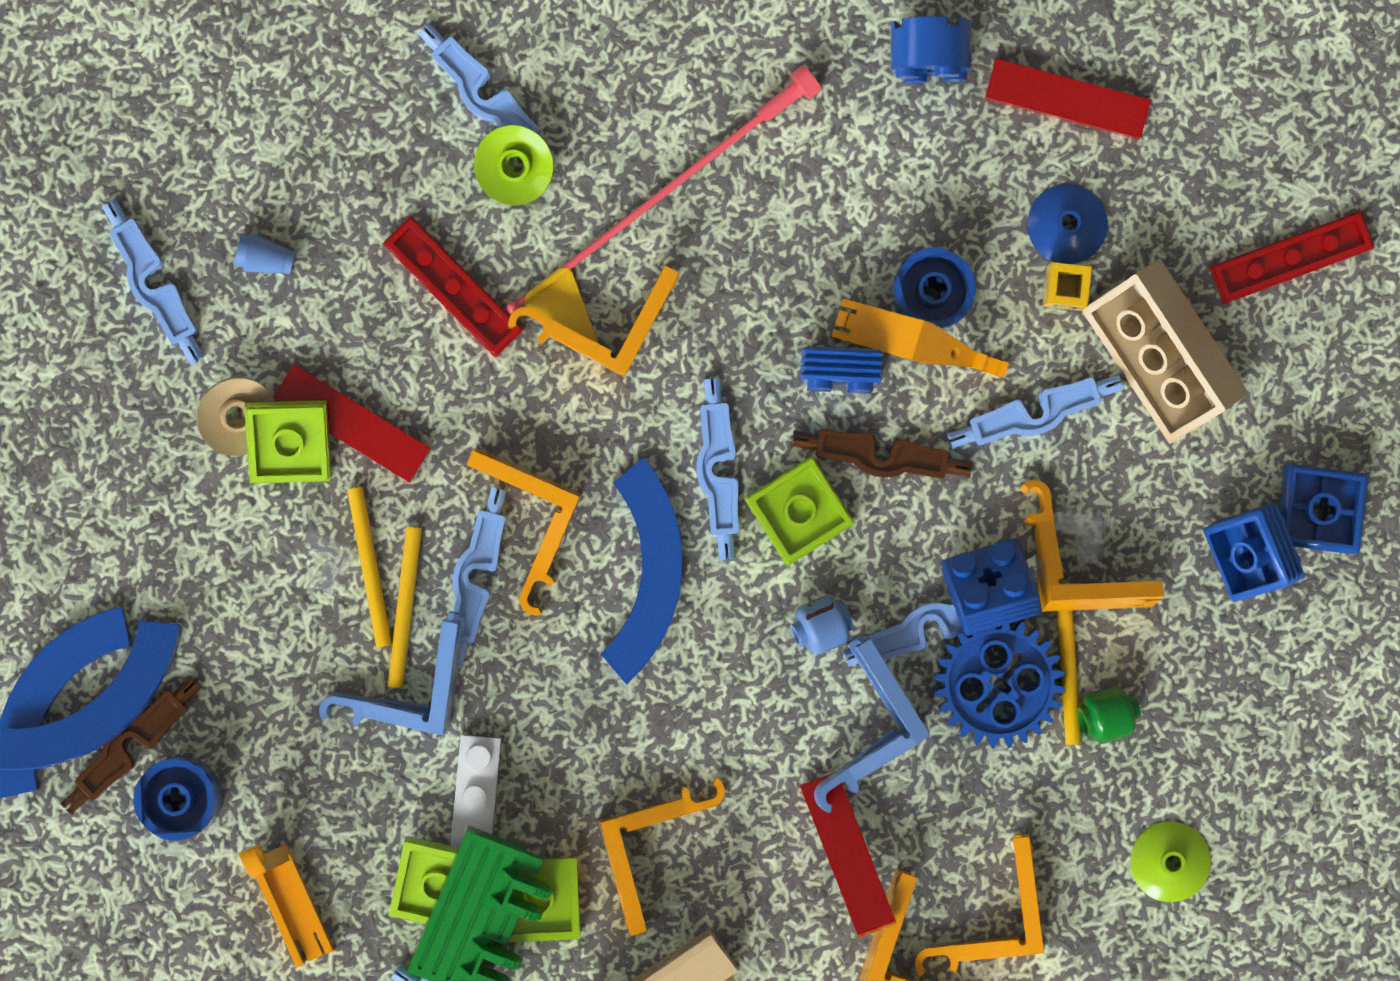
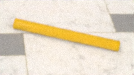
M363 487L347 489L376 648L392 645L364 490Z
M406 527L387 687L404 688L422 528Z
M1073 610L1057 611L1060 669H1063L1065 675L1061 677L1062 686L1065 688V692H1062L1066 745L1082 744L1081 725L1077 712L1079 695Z

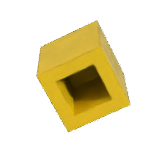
M1051 262L1046 267L1042 307L1083 311L1087 308L1092 267Z

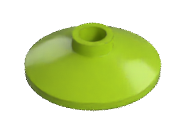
M506 125L493 130L481 141L475 153L474 171L480 187L490 198L505 205L519 206L536 200L546 191L553 177L554 160L549 145L537 132L521 125ZM517 156L522 159L523 168L521 171H515L511 168L510 161L512 157Z
M1166 821L1152 825L1137 838L1132 848L1130 866L1134 880L1147 895L1163 902H1178L1190 898L1203 887L1210 873L1211 856L1207 843L1195 829L1184 823ZM1172 855L1177 856L1180 861L1178 868L1168 870L1165 864L1166 859Z

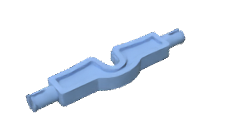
M430 22L424 27L434 39L423 28L418 32V35L434 50L432 53L434 61L456 82L464 104L474 115L482 120L494 122L498 127L521 125L534 130L538 134L540 133L539 127L525 114L509 91L502 89L489 100H483L478 96L479 90L490 79V72L468 54L453 37L445 40Z
M117 199L110 201L117 216H115L110 205L105 204L102 209L114 227L110 230V235L127 264V280L133 295L144 307L154 312L170 343L180 345L190 365L197 362L190 347L198 360L205 358L193 337L197 333V329L186 311L176 285L167 283L156 289H149L147 287L148 277L163 268L162 260L146 240L137 222L133 219H127Z
M1118 374L1097 382L1090 377L1073 384L1043 390L1038 395L1043 412L1039 419H1033L1029 416L1022 400H1014L992 412L972 418L969 421L970 426L947 433L949 440L964 436L962 439L950 442L951 448L953 450L976 441L978 446L1013 434L1021 436L1043 434L1056 427L1065 416L1099 405L1101 403L1100 397L1122 391V383L1106 387L1121 379Z
M711 379L703 380L706 405H702L700 408L703 446L698 454L696 472L700 487L708 496L710 530L712 535H717L718 559L726 560L725 544H727L728 560L736 559L733 534L739 532L738 479L726 476L717 477L712 472L713 464L733 460L736 456L730 427L729 406L727 403H722L721 379H713L714 395H712Z
M494 487L490 488L486 511L481 510L478 512L470 547L459 558L453 573L452 584L456 597L453 611L466 614L459 666L462 667L468 642L474 643L476 640L480 620L491 594L488 588L473 584L469 579V574L473 569L492 572L498 567L501 538L506 522V517L502 516L501 512L507 491L500 489L497 503L495 504L498 488Z
M930 603L911 611L903 619L902 623L866 637L872 640L883 660H887L898 655L925 649L928 642L923 627L928 620L937 622L938 628L945 639L956 637V631L963 632L954 604ZM850 649L843 651L845 658L853 656ZM855 657L846 660L849 667L858 663Z

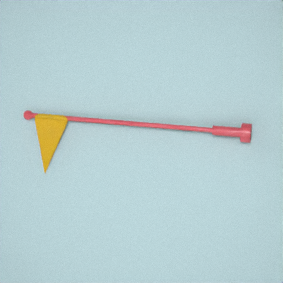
M801 65L790 74L794 82L757 110V116L566 264L541 281L518 301H510L506 305V312L511 315L516 309L527 305V307L598 343L571 269L763 120L766 123L802 95H805L810 100L821 92L822 88L815 77L804 65Z

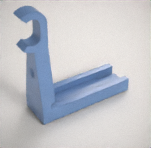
M449 611L448 619L442 620L431 706L333 692L322 701L319 707L321 720L330 715V705L337 704L352 708L354 718L351 721L355 726L364 717L427 733L443 735L450 726L466 614Z
M860 634L846 644L899 727V732L895 733L894 730H891L816 786L814 791L815 802L828 813H831L832 805L827 803L826 794L840 783H846L847 790L859 794L857 781L930 736L872 640Z

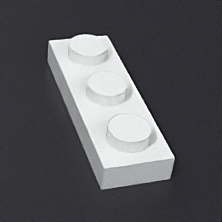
M461 735L450 846L459 847L468 825L493 835L502 738Z

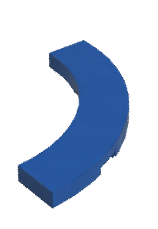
M644 457L613 483L632 513L637 526L642 552L640 587L634 607L622 630L600 654L626 685L642 670L663 640L675 612L682 578V547L675 512L658 476Z
M124 606L98 613L80 621L62 632L39 652L21 674L8 697L0 718V742L3 728L21 729L42 726L46 714L49 712L55 699L75 674L104 655L132 646ZM37 769L24 771L0 770V798L39 790Z
M139 620L136 638L124 666L112 683L94 701L78 712L50 724L31 728L2 729L0 770L24 771L52 767V765L81 758L120 735L151 703L153 695L161 685L164 677L167 676L178 647L182 626L180 624Z

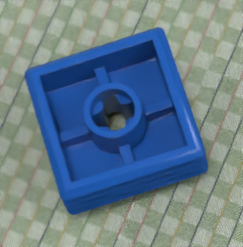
M806 346L801 352L800 364L802 366L800 372L802 374L799 380L807 384V391L831 392L833 385H847V393L871 394L873 387H876L883 379L880 376L883 371L880 366L883 364L881 358L884 353L877 349Z
M1296 464L1286 465L1283 473L1279 512L1285 519V527L1293 547L1358 554L1361 545L1369 481L1368 474ZM1323 498L1324 505L1330 507L1331 512L1328 515H1323L1322 520H1319L1318 513L1313 512V505L1319 504L1320 499Z
M1275 503L1221 519L1203 528L1232 602L1285 588L1305 578L1300 557L1295 551L1285 527V519L1280 514Z
M1017 538L961 553L941 561L944 579L966 636L1042 613L1040 595Z

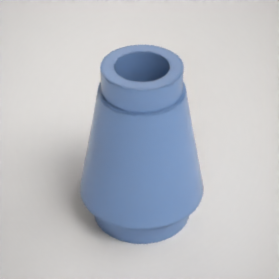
M251 233V236L241 234L234 265L243 267L242 272L285 273L290 275L295 251L288 250V248L254 233Z

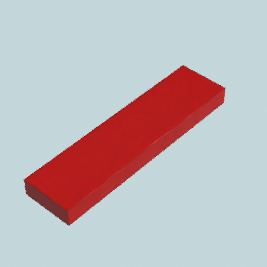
M995 59L984 98L1136 140L1141 139L1151 102L1150 99L1000 59Z
M1361 211L1215 264L1210 266L1209 269L1224 305L1375 249L1363 214Z
M412 216L382 243L495 358L524 331L518 323H516V327L509 329L510 315Z
M294 364L273 396V399L277 402L327 400L329 434L411 483L431 451V448Z
M829 774L800 785L857 936L860 938L897 923L843 784L840 783L826 794L827 803L832 805L831 813L821 809L815 802V788L821 781L832 775Z

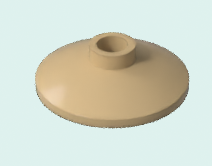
M232 377L216 383L204 394L197 409V427L203 440L212 449L231 456L248 454L245 403L275 402L270 392L262 384L250 378ZM231 407H240V414L237 417H227V412Z

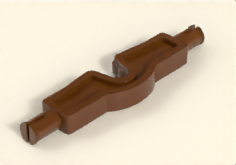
M821 429L819 435L794 430L793 438L808 440V442L793 439L791 447L816 450V457L852 463L862 472L875 477L891 478L903 473L943 479L945 473L967 478L971 476V470L956 468V466L971 469L973 461L948 458L949 453L946 450L929 448L902 439L893 441L888 460L881 462L874 455L876 438L872 434L844 433Z
M190 675L174 693L171 690L165 691L120 735L103 746L102 754L75 779V784L78 787L61 802L62 807L67 808L77 798L66 810L73 815L89 798L91 800L98 799L112 784L136 766V760L126 750L125 741L131 737L136 739L141 745H144L146 749L155 748L169 729L187 712L188 707L185 704L203 688L202 685L196 682L186 692L196 681Z

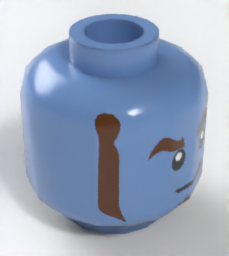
M822 596L799 606L795 612V623L790 626L796 644L799 647L806 646L811 653L816 655L844 645L849 639V631L854 628L851 614L842 600L836 601L830 596Z

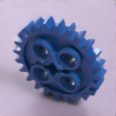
M1022 620L1017 622L1014 629L1010 628L1009 623L969 636L957 630L956 635L960 643L957 646L948 642L944 644L951 653L950 657H937L936 659L939 664L945 667V671L933 673L934 679L944 684L933 690L934 695L946 697V700L941 702L938 708L940 712L952 710V713L946 720L948 725L952 726L961 722L959 735L964 737L972 730L974 732L973 742L976 745L982 741L984 736L988 737L989 745L993 749L997 744L998 738H1003L1008 748H1012L1013 736L1016 735L1024 743H1027V730L1031 728L1040 735L1042 731L1038 722L1041 719L1050 723L1054 721L1047 712L1048 708H1061V704L1053 698V693L1065 692V688L1055 683L1054 679L1065 675L1063 669L1052 668L1051 666L1060 659L1058 653L1046 655L1045 652L1052 643L1048 639L1036 643L1040 633L1037 628H1033L1027 634H1024L1025 623ZM994 644L1003 646L1005 655L999 663L989 664L985 662L984 653L989 646ZM1016 653H1021V659L1012 666L1004 677L1008 686L1004 690L1000 687L996 688L988 699L985 708L981 712L976 711L978 704L993 689V685L990 682L993 675L998 678L1002 677L1010 665L1013 656ZM1025 668H1033L1037 671V680L1030 687H1021L1017 684V676ZM969 677H975L981 681L980 691L971 697L962 695L960 693L961 683ZM1009 701L1013 703L1014 711L1008 719L998 720L993 717V709L998 702Z

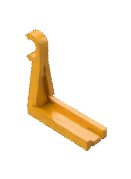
M665 265L616 358L611 357L612 350L529 307H520L513 311L508 322L509 329L517 326V320L521 316H528L543 326V332L538 336L540 345L550 337L625 377L671 289H674L679 272Z
M843 298L842 307L857 311V313L853 314L839 310L835 325L849 329L851 332L849 334L833 329L831 335L833 338L870 349L881 350L884 353L922 364L970 367L1005 378L1009 366L1008 362L974 351L935 324Z
M476 448L472 450L466 464L467 466L561 506L563 509H558L555 512L519 596L520 606L526 613L541 615L540 606H533L529 602L530 592L536 581H543L547 586L556 583L555 578L548 571L582 494L494 456L490 452Z
M1029 480L1020 487L1019 490L1024 494L1034 492L1039 497L1040 514L1031 512L1023 523L1034 526L1038 587L1042 612L1154 607L1164 597L1162 581L1060 584L1059 580H1062L1064 576L1054 524L1050 489L1039 480Z
M715 777L712 783L716 788V793L710 799L693 802L690 798V790L682 786L680 799L598 821L624 914V922L631 936L647 932L620 829L624 827V830L629 832L719 805L724 799L725 788L718 777Z
M1029 833L1013 835L1026 940L1021 941L1019 935L925 947L918 952L915 959V969L920 977L926 970L923 966V960L929 956H947L951 962L949 969L956 973L959 961L1044 953L1032 858L1033 846Z
M259 844L240 852L239 856L250 878L256 877L296 968L305 964L296 943L297 940H299L308 962L324 955L314 932H316L325 954L335 950L288 844L264 854Z
M898 868L895 870L886 897L897 924L874 932L859 977L861 981H917L887 971L917 881V877L912 876V873Z

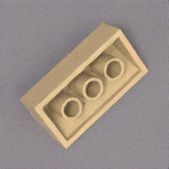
M1160 258L1089 304L1082 311L1169 444L1224 412L1249 394Z
M709 927L631 981H736L733 974L738 972V966L713 929Z

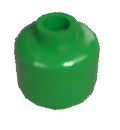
M1117 685L1087 694L1083 699L1082 706L1078 707L1077 711L1085 736L1087 738L1093 737L1100 744L1132 735L1135 731L1136 719L1141 718V710L1134 695L1128 696L1123 688Z

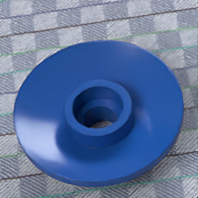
M1063 184L1044 191L1035 200L1029 211L1027 227L1032 244L1042 256L1056 263L1075 264L1087 260L1099 250L1107 234L1108 221L1101 201L1092 192L1081 186ZM1064 216L1074 217L1076 220L1075 229L1067 230L1063 227L1062 219Z

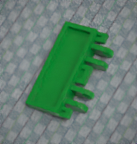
M468 825L410 959L407 973L428 981H512L506 974L481 965V962L484 959L511 970H516L520 967L522 962L520 955L488 941L492 940L506 946L519 916L536 922L541 919L544 912L541 907L511 895L513 889H517L546 900L548 897L550 898L553 889L549 884L519 872L521 869L537 875L544 857L528 852L526 847Z

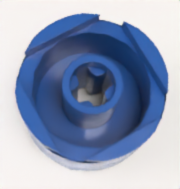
M941 16L902 19V26L895 21L890 23L891 73L895 74V78L903 79L905 84L927 83V76L943 77V82L967 81V73L972 71L970 20L959 18V26L948 25L947 17Z
M939 247L925 248L912 254L901 265L892 284V300L898 314L935 324L942 330L956 325L967 314L976 294L975 277L968 263L955 253ZM930 280H933L935 286L943 287V291L938 295V300H933L931 295L924 294L923 290L929 285Z
M188 756L168 758L151 766L138 781L133 796L134 810L140 822L157 837L170 841L184 840L204 831L216 819L222 804L221 784L212 768L201 760ZM178 788L180 794L186 795V802L182 803L180 808H178L176 801H171L170 794L177 792Z

